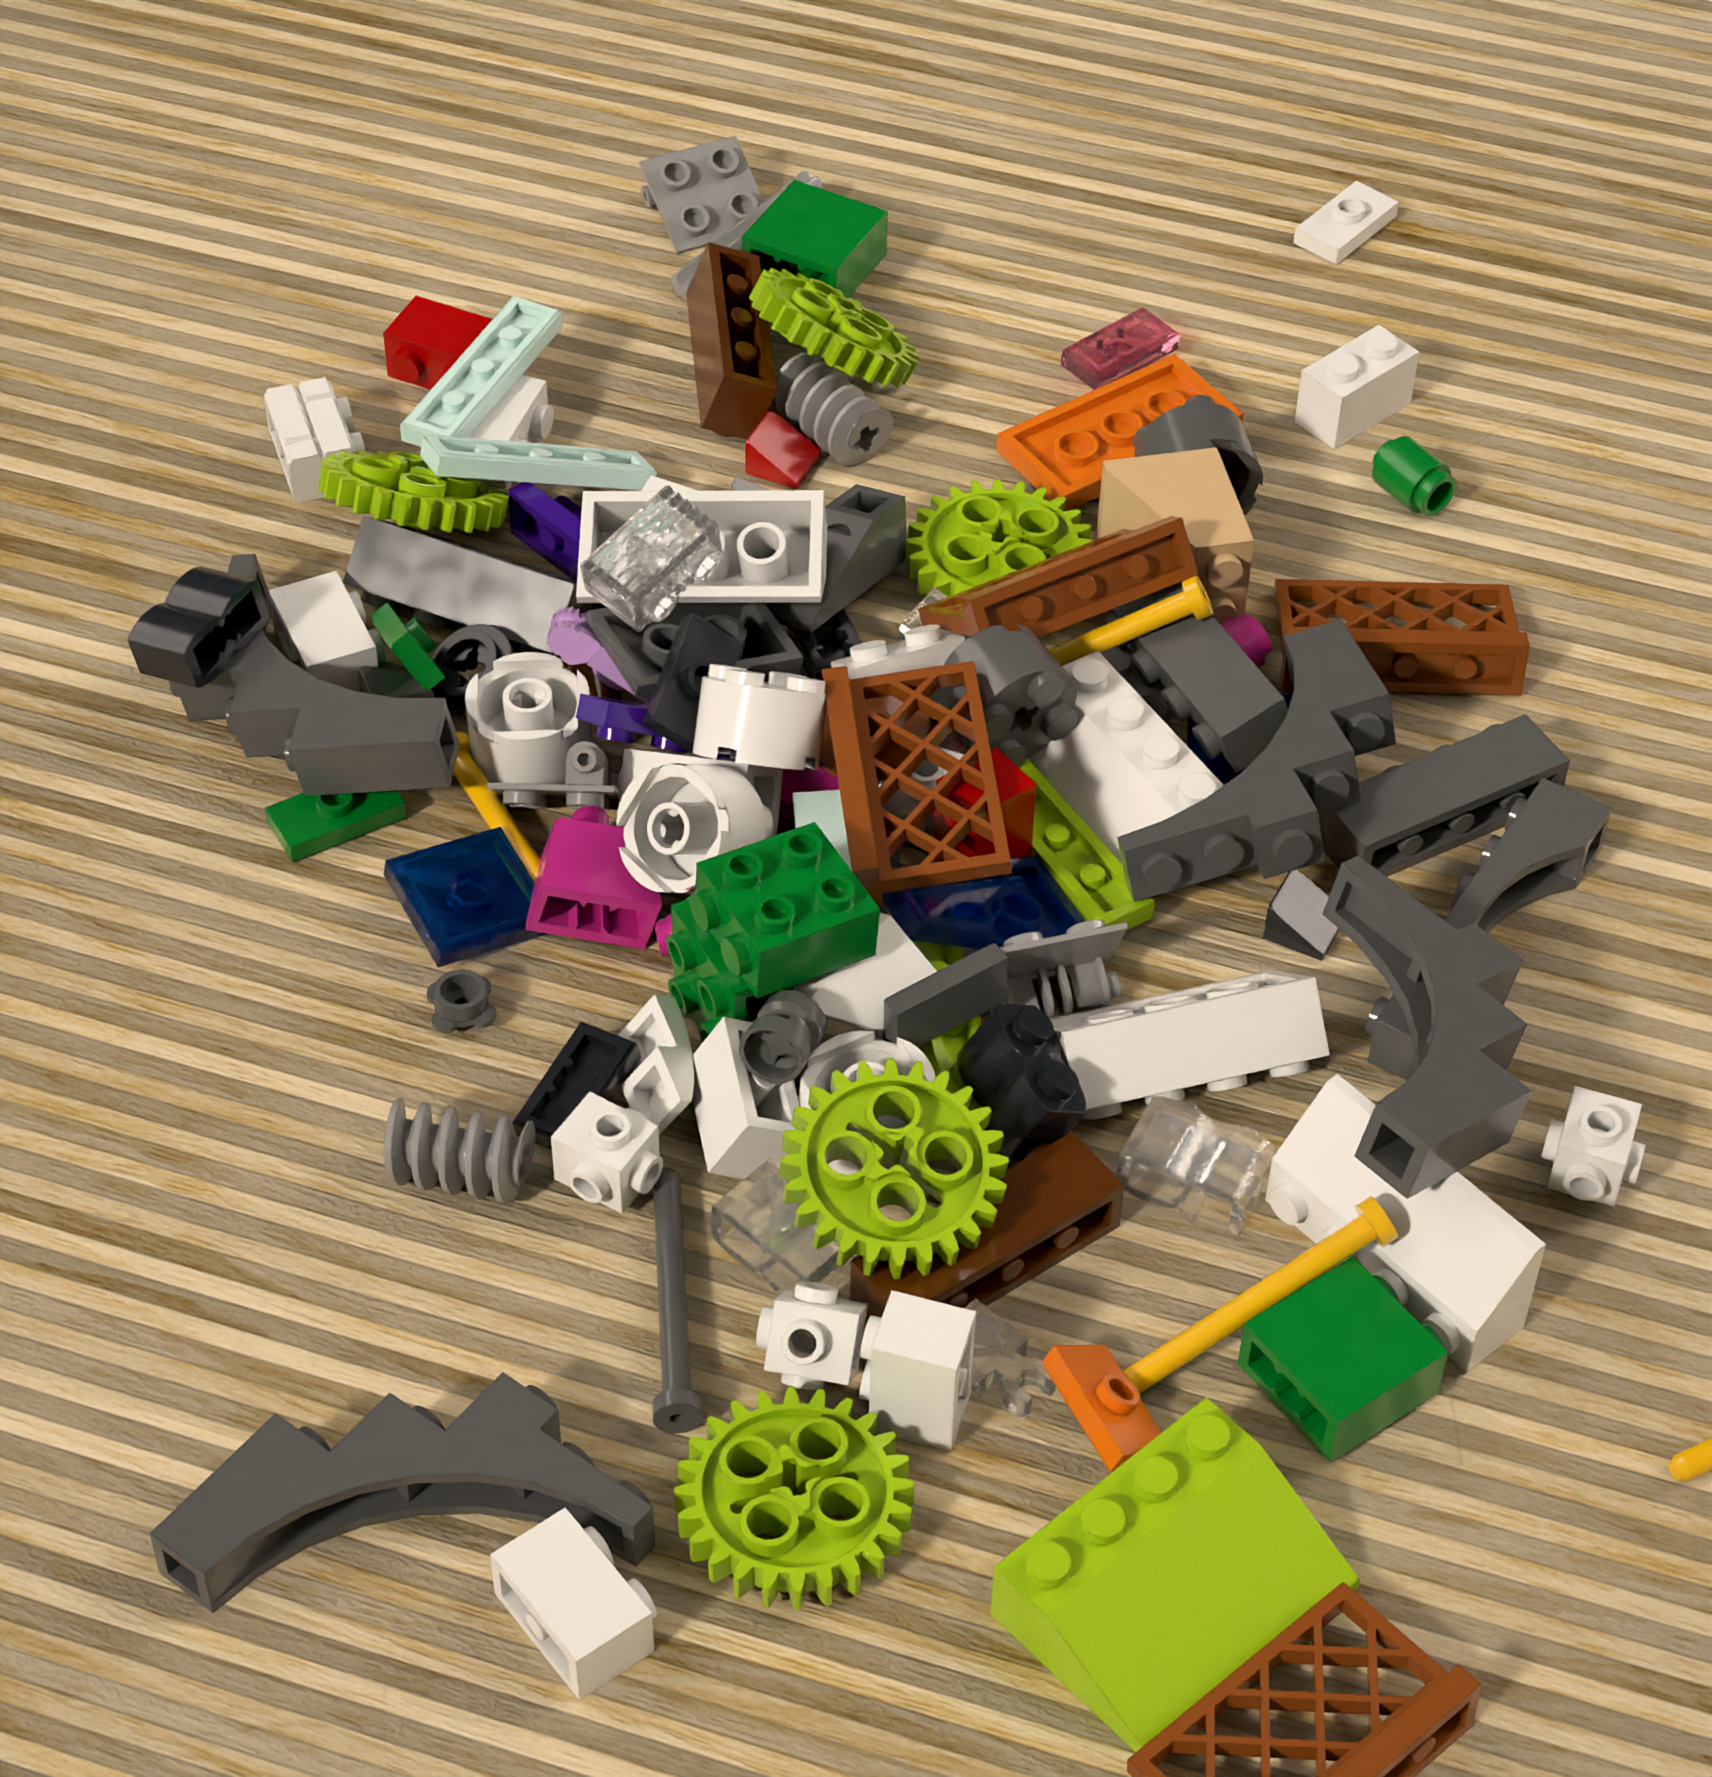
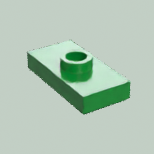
M388 603L371 615L373 618L371 620L389 648L423 689L427 688L429 691L445 678L428 654L436 647V644L415 618L404 624Z
M397 790L329 795L315 794L313 796H305L304 793L265 807L267 823L292 862L407 818L405 802Z

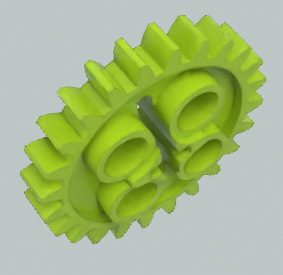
M770 268L769 272L763 270L749 296V299L753 301L751 306L760 311V318L773 323L771 327L773 330L786 337L790 343L807 348V354L810 356L818 355L825 359L828 366L835 367L852 377H862L868 383H872L875 379L885 387H888L889 384L900 387L901 383L904 385L907 383L918 363L920 356L915 353L916 347L907 343L908 338L895 332L893 324H890L877 312L861 307L860 301L844 297L840 290L817 279H808L801 273L795 276L786 269H782L779 272L774 268Z
M357 450V454L340 451V455L330 453L328 458L322 459L318 492L324 493L323 498L336 500V506L352 507V513H370L374 515V520L391 519L399 526L423 531L441 529L445 532H452V528L472 533L473 528L489 531V527L499 528L500 523L505 521L509 495L508 489L501 488L502 484L500 482L486 479L436 476L420 457V454L402 451L390 452L388 454L377 450V454H371L363 450Z
M995 479L992 489L984 490L981 484L974 480L971 481V492L965 494L959 488L952 486L949 489V501L939 496H932L931 508H918L916 522H911L908 525L905 563H909L908 577L909 579L918 580L917 592L920 595L933 593L932 603L1091 542L1093 541L1090 539L1091 526L1090 524H1080L1081 511L1079 509L1065 511V497L1062 496L1047 501V488L1041 487L1032 494L1025 492L1024 481H1019L1012 490L1004 489L1000 479Z
M887 1058L883 1075L876 1076L864 1060L859 1061L856 1081L853 1082L838 1070L832 1072L830 1084L832 1094L815 1085L811 1087L808 1099L811 1109L796 1106L793 1110L791 1123L796 1130L784 1131L781 1150L789 1155L783 1156L780 1159L779 1177L791 1180L784 1186V1203L801 1204L796 1210L794 1225L796 1228H804L817 1224L812 1246L818 1250L835 1241L839 1244L836 1264L840 1266L849 1261L855 1253L863 1256V1271L866 1276L872 1274L879 1260L888 1261L893 1279H900L904 1262L910 1260L914 1261L917 1269L923 1276L929 1275L932 1255L935 1253L950 1266L956 1264L959 1252L957 1241L974 1250L978 1246L981 1236L978 1226L992 1228L998 1211L992 1204H1001L1004 1198L1007 1184L999 1179L1005 1177L1009 1160L1008 1157L995 1154L1001 1149L1004 1135L1002 1131L998 1130L984 1131L989 1124L992 1110L989 1106L972 1111L968 1109L973 1092L970 1086L960 1089L953 1095L948 1092L947 1085L950 1072L946 1070L941 1072L932 1083L923 1080L924 1069L921 1061L915 1062L908 1076L899 1075L894 1058ZM885 1115L897 1116L907 1126L900 1129H890L879 1124L876 1119ZM850 1127L856 1128L858 1131L862 1133V1135L855 1131H849L847 1129ZM835 1160H848L857 1165L860 1170L854 1174L844 1175L832 1170L828 1164ZM933 1160H945L955 1165L959 1171L949 1175L939 1174L932 1170L927 1163ZM926 1200L933 1203L941 1204V1206L932 1207L926 1202ZM887 1205H897L908 1210L912 1217L902 1221L890 1220L879 1209Z
M788 1386L784 1403L774 1405L770 1396L764 1390L758 1391L757 1409L749 1411L736 1400L730 1402L731 1422L729 1424L719 1418L709 1416L706 1419L707 1439L691 1436L688 1441L689 1460L678 1462L679 1486L674 1487L675 1511L679 1512L678 1533L680 1538H690V1559L692 1562L709 1559V1580L712 1583L733 1574L734 1597L738 1599L745 1595L753 1585L762 1588V1604L766 1608L772 1605L779 1592H789L794 1610H801L805 1592L811 1591L816 1592L825 1606L832 1605L833 1586L838 1583L855 1596L860 1593L861 1570L880 1579L884 1575V1555L899 1557L902 1548V1533L910 1532L912 1508L910 1506L913 1505L914 1481L908 1480V1455H896L897 1435L894 1431L877 1435L876 1413H868L855 1421L852 1419L853 1399L847 1397L833 1410L825 1407L826 1397L824 1389H818L808 1404L800 1403L795 1387ZM821 1454L830 1458L815 1460L808 1457ZM747 1472L760 1474L759 1476L754 1478H743L737 1476L741 1473ZM844 1514L852 1518L845 1521H836L828 1517ZM769 1532L781 1535L779 1538L769 1540L758 1538L757 1536Z

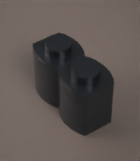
M202 566L195 567L187 571L176 581L164 603L153 606L139 618L132 628L127 641L141 674L200 688L212 682L223 671L234 650L246 646L258 635L267 621L269 610L258 580Z
M998 1003L958 1052L957 1066L966 1087L970 1086L973 1089L972 1097L980 1106H989L992 1110L989 1124L985 1131L998 1130L1003 1132L1004 1137L998 1153L1008 1157L1009 1161H1022L1035 1147L1045 1143L1052 1144L1066 1136L1086 1113V1100L1076 1073L1060 1059L1061 1049L1059 1040L1048 1016L1033 1005Z

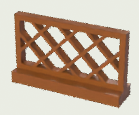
M1170 516L1137 530H1119L918 608V612L923 626L936 624L940 625L941 630L973 636L986 628L1003 624L1008 631H1020L1018 625L1025 626L1037 638H1040L1198 575L1183 518Z
M1275 579L1274 600L1283 658L1281 668L1282 690H1293L1283 636L1330 623L1332 621L1326 618L1335 613L1349 621L1344 625L1388 692L1522 696L1530 645L1527 633L1519 632L1509 585ZM1293 600L1312 601L1317 605L1308 609ZM1354 602H1370L1375 607L1366 610L1354 604ZM1412 604H1429L1435 608L1426 612ZM1470 605H1496V608L1488 613H1484ZM1395 615L1408 622V624L1400 628L1385 619ZM1454 617L1468 625L1458 629L1445 622V620Z
M974 661L849 679L847 666L822 669L823 681H826V702L851 869L878 907H884L882 893L1011 874V859ZM965 684L966 694L951 710L929 699L938 688ZM891 695L904 702L887 720L867 709L865 699ZM917 710L939 721L937 726L924 740L901 728ZM969 712L971 721L964 718ZM869 728L876 731L872 737L870 736ZM952 730L975 741V744L960 760L937 748ZM890 739L912 751L896 770L874 758ZM925 760L948 771L932 790L909 778ZM978 762H979L980 771H978L977 769L973 768ZM877 777L885 781L880 787L878 786ZM961 780L984 791V794L969 811L946 798ZM898 789L920 801L919 805L905 820L882 808ZM934 810L957 822L941 842L918 829ZM987 812H988L989 822H987L986 820L982 819L983 816H984ZM885 828L893 832L888 838L886 837ZM970 831H973L993 842L995 853L967 857L954 849ZM906 840L930 853L920 865L891 868L890 858Z
M1342 1582L1128 1758L1127 1772L1132 1777H1167L1156 1766L1170 1754L1182 1753L1205 1755V1777H1215V1755L1260 1757V1777H1271L1270 1758L1315 1760L1316 1777H1415L1474 1726L1482 1684L1459 1664L1448 1673L1346 1583ZM1340 1613H1344L1365 1632L1366 1648L1322 1646V1628ZM1312 1637V1645H1303ZM1376 1642L1383 1648H1377ZM1280 1663L1313 1665V1692L1269 1690V1672ZM1323 1665L1367 1667L1368 1695L1324 1693ZM1377 1668L1408 1669L1425 1686L1412 1697L1379 1695ZM1259 1681V1690L1250 1689ZM1226 1708L1259 1709L1260 1738L1216 1736L1215 1717ZM1269 1710L1314 1712L1315 1740L1270 1738ZM1324 1712L1369 1714V1734L1359 1742L1325 1741ZM1379 1715H1390L1380 1723ZM1205 1726V1735H1195ZM1326 1760L1336 1761L1326 1770Z

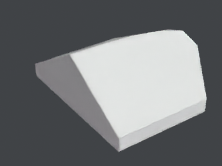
M880 913L875 956L794 985V990L806 994L817 1002L826 1018L859 1027L866 1031H874L875 1038L881 1039L884 1036L885 998L937 971L890 915Z

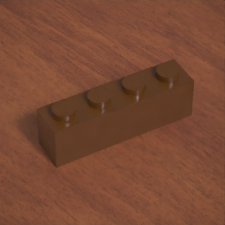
M708 242L686 292L701 428L711 430L721 436H735L748 439L766 415L777 392L768 321L759 317L760 311L751 306L753 301L749 299L761 275L760 259L758 255Z
M1074 1132L1067 1134L1052 1144H1041L1032 1149L1021 1162L1007 1169L1005 1177L999 1179L1007 1184L1001 1204H992L998 1210L992 1228L978 1226L981 1236L978 1246L974 1250L957 1241L959 1252L956 1264L950 1266L935 1253L932 1255L929 1275L926 1276L920 1273L913 1260L905 1261L900 1279H893L888 1261L881 1260L878 1261L875 1270L870 1276L864 1275L863 1256L857 1255L851 1260L850 1300L869 1303L867 1322L871 1315L882 1318L891 1290L978 1312L1120 1227L1125 1185Z

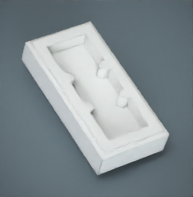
M1355 181L1297 226L1293 243L1333 264H1338L1397 217L1399 201Z

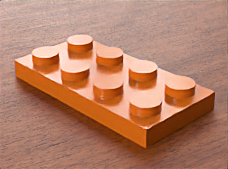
M1173 354L997 433L996 451L1036 489L1041 487L1047 488L1046 498L1049 501L1062 496L1065 497V511H1069L1100 497L1103 461L1134 457L1135 447L1133 438L1136 432L1143 426L1149 425L1163 413L1183 405L1189 398L1196 395L1210 396L1216 404L1223 405L1235 412L1242 423L1244 413L1176 354Z

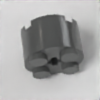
M1196 395L1189 398L1183 405L1163 413L1149 425L1140 428L1134 435V457L1217 447L1244 516L1256 503L1254 493L1259 483L1262 486L1264 476L1243 423L1235 412L1223 405L1216 404L1210 396Z
M1002 624L986 628L965 640L950 654L944 664L974 661L990 750L997 747L1019 768L1024 763L1026 757L1028 758L1038 752L1051 740H1060L1072 732L1078 721V715L1073 710L1077 693L1072 678L1029 628L1018 625L1020 631H1008ZM965 684L938 688L932 694V700L951 710L966 694ZM970 712L964 717L971 721ZM953 730L968 750L975 744V741Z

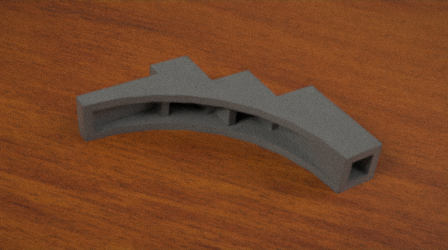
M256 554L233 555L227 573L258 580L270 612L268 587ZM268 618L261 631L249 644L233 651L226 667L209 684L195 688L169 681L171 691L175 697H180L189 721L226 718L230 732L233 734L237 733L246 758L285 755L287 767L290 771H296L305 796L450 787L460 743L445 698L389 697L353 691L318 679L290 662L268 640Z
M1341 619L1283 636L1290 682L1293 689L1289 709L1285 720L1269 745L1241 774L1206 799L1163 821L1117 837L1127 888L1134 902L1252 866H1257L1263 878L1267 879L1325 861L1318 814L1361 802L1355 756L1396 744L1389 692Z
M1356 856L1341 864L1322 914L1357 944L1387 981L1404 1011L1414 1045V1073L1406 1083L1376 1103L1354 1157L1402 1196L1409 1199L1510 1141L1532 1092L1531 1089L1507 1072L1528 1025L1504 1006L1524 960L1475 923L1456 930L1361 857Z
M504 1372L446 1429L428 1409L419 1405L412 1408L391 1393L384 1397L332 1449L313 1429L307 1426H301L297 1429L275 1413L150 1533L159 1574L212 1613L216 1612L259 1575L310 1546L364 1526L421 1515L483 1514L541 1523L566 1507L583 1529L588 1526L594 1527L607 1543L611 1553L636 1567L655 1547L653 1506L646 1495L634 1484L624 1480L616 1482L597 1469L588 1455L578 1446L570 1442L561 1444L559 1411L553 1400L540 1388L533 1385L524 1387Z

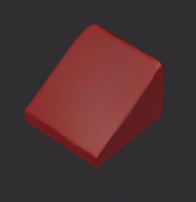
M768 411L746 441L745 472L758 478L797 489L820 458L821 450L781 416Z

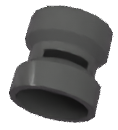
M781 990L772 994L758 1012L757 1019L752 1022L740 1040L739 1052L741 1060L747 1069L761 1080L782 1084L794 1080L808 1062L809 1054L814 1051L825 1035L827 1023L824 1012L817 1002L798 991Z

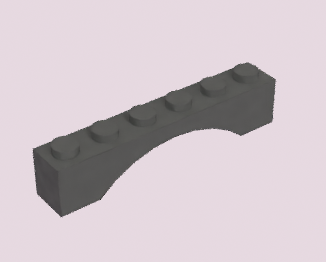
M1542 778L1528 799L1521 796L1517 798L1507 817L1503 836L1492 835L1479 859L1478 872L1474 877L1469 874L1463 876L1451 901L1452 910L1447 917L1438 914V916L1456 930L1475 923L1485 932L1489 933L1494 926L1516 910L1546 896L1575 889L1601 850L1612 807ZM1394 994L1390 999L1381 996L1375 1003L1365 1027V1031L1373 1035L1368 1062L1408 1081L1414 1073V1045L1404 1011Z

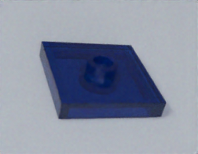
M501 827L385 860L383 875L438 968L547 934L526 930V920L535 882Z

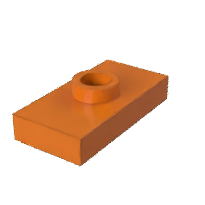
M1054 1345L1042 1360L1045 1370L1109 1472H1113L1162 1433L1141 1401L1138 1389L1130 1380L1124 1377L1123 1371L1106 1345Z

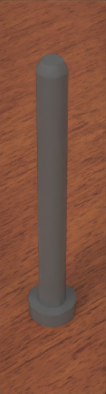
M664 1167L653 1187L662 1393L658 1394L652 1402V1417L654 1425L664 1432L685 1433L694 1430L702 1423L703 1403L701 1397L691 1391L680 1177L674 1169Z

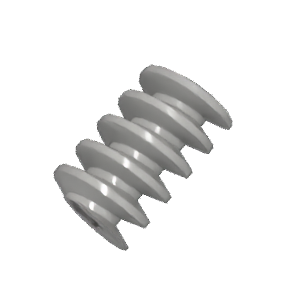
M801 352L791 357L776 376L777 392L772 400V405L776 412L788 419L795 428L803 431L804 435L816 442L819 448L831 454L836 462L844 466L859 465L877 454L888 441L894 422L891 413L879 407L873 398L865 396L861 388L850 384L846 376L836 373L834 367L828 366L826 362L821 360L820 356H810L807 352Z
M396 1099L390 1108L384 1136V1158L388 1179L393 1185L403 1186L413 1177L415 1185L420 1190L425 1191L433 1189L440 1181L442 1190L448 1195L459 1194L466 1185L468 1194L477 1200L486 1198L493 1188L495 1199L499 1203H512L524 1184L531 1166L536 1137L535 1124L532 1120H528L519 1138L512 1137L509 1116L502 1115L493 1133H488L485 1131L483 1112L475 1111L466 1129L459 1128L457 1109L451 1106L446 1109L440 1124H435L432 1121L431 1105L427 1102L420 1104L413 1120L406 1119L404 1099Z

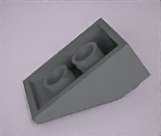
M632 603L589 610L586 614V622L634 694L641 698L651 700L681 619L691 613H695L743 643L734 667L765 674L764 682L767 683L770 671L798 675L801 672L804 657L765 603Z

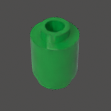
M1402 436L1395 440H1389L1374 455L1373 481L1413 513L1422 512L1427 516H1433L1442 511L1453 498L1457 482L1451 476L1450 468L1411 437Z

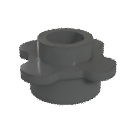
M464 969L453 970L443 974L428 987L426 992L427 1000L434 1004L436 1012L431 1018L432 1027L440 1033L448 1034L455 1031V1029L465 1030L474 1026L486 1028L493 1024L496 1020V1009L489 1004L487 997L491 992L490 981L473 971Z

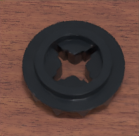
M485 624L466 626L448 636L431 657L445 676L443 680L431 688L434 698H445L448 710L459 717L466 712V689L470 680L476 674H473L468 681L459 672L474 670L478 663H480L485 668L484 672L478 674L480 679L493 670V661L506 655L515 654L509 639L499 629Z

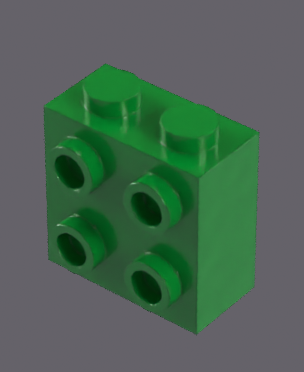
M793 180L743 234L742 251L759 256L761 274L763 270L769 272L770 268H774L779 272L782 269H786L795 276L801 273L808 279H817L840 290L844 297L849 298L887 255L888 211Z
M816 822L696 863L695 892L690 895V908L693 918L702 931L709 930L721 947L724 962L730 973L735 977L741 975L756 998L876 955L880 908Z
M690 897L671 905L672 934L667 936L666 944L673 962L674 978L668 980V989L670 996H675L682 1015H691L698 1026L702 1043L723 1017L753 1022L757 1019L758 1012L764 1003L774 993L756 998L741 975L735 977L730 973L724 962L718 942L709 930L704 932L696 924L690 908ZM794 985L782 990H794Z
M1352 1256L1246 1321L1243 1327L1237 1364L1331 1463L1437 1395L1440 1390L1449 1352L1444 1348L1438 1334L1429 1325L1419 1323L1396 1300L1393 1290L1384 1279L1377 1275H1372Z

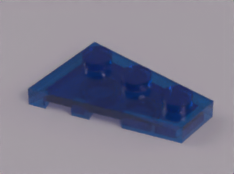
M1038 856L1011 859V874L882 893L883 903L911 941L982 949L993 943L998 947H1004L1003 943L1007 939L1019 934L1040 932L1044 939L1067 934V929L1078 923L1085 922Z

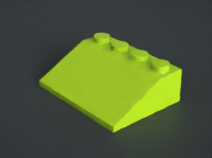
M1206 1397L994 1566L990 1614L1136 1753L1339 1584L1344 1582L1352 1590H1356L1359 1587L1360 1578L1262 1446Z

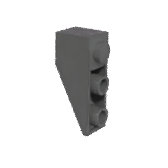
M855 484L825 506L827 517L826 581L821 602L766 603V606L779 624L786 625L788 629L795 632L797 630H804L812 633L905 561L907 539L905 496Z

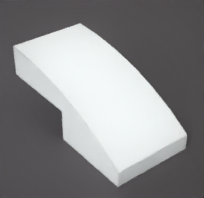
M654 994L618 1035L638 1043L641 1058L633 1068L634 1072L621 1085L630 1108L644 1114L652 1123L658 1125L660 1135L692 1101L694 1064L688 1032L675 996Z

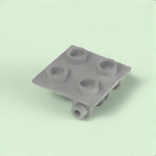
M736 136L639 162L648 184L641 188L643 201L647 207L655 205L659 210L677 254L706 247L708 242L714 243L764 203Z
M588 741L574 744L567 752L565 784L487 782V789L503 796V804H509V807L544 809L547 808V797L566 798V805L572 806V809H579L584 806H597L603 810H609V799H619L620 789L616 786H611V761L608 755L596 744Z
M1089 920L1070 927L1066 931L1067 934L1043 939L1040 932H1028L1007 939L1003 943L1004 947H999L1008 957L1006 1001L1003 1004L1033 1005L1046 1014L1048 1018L1053 1017L1054 1001L1049 981L1052 980L1057 1002L1063 1014L1072 1013L1073 1000L1076 1011L1108 1006L1110 998L1120 996L1121 989L1116 972L1105 973V967L1128 930L1127 922L1106 926L1104 920Z

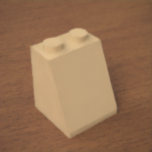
M1217 447L1103 461L1096 539L1122 529L1137 530L1170 516L1182 517L1197 568V576L1202 582L1210 600L1213 617L1221 625L1228 617L1238 618L1240 615L1245 614L1254 538Z

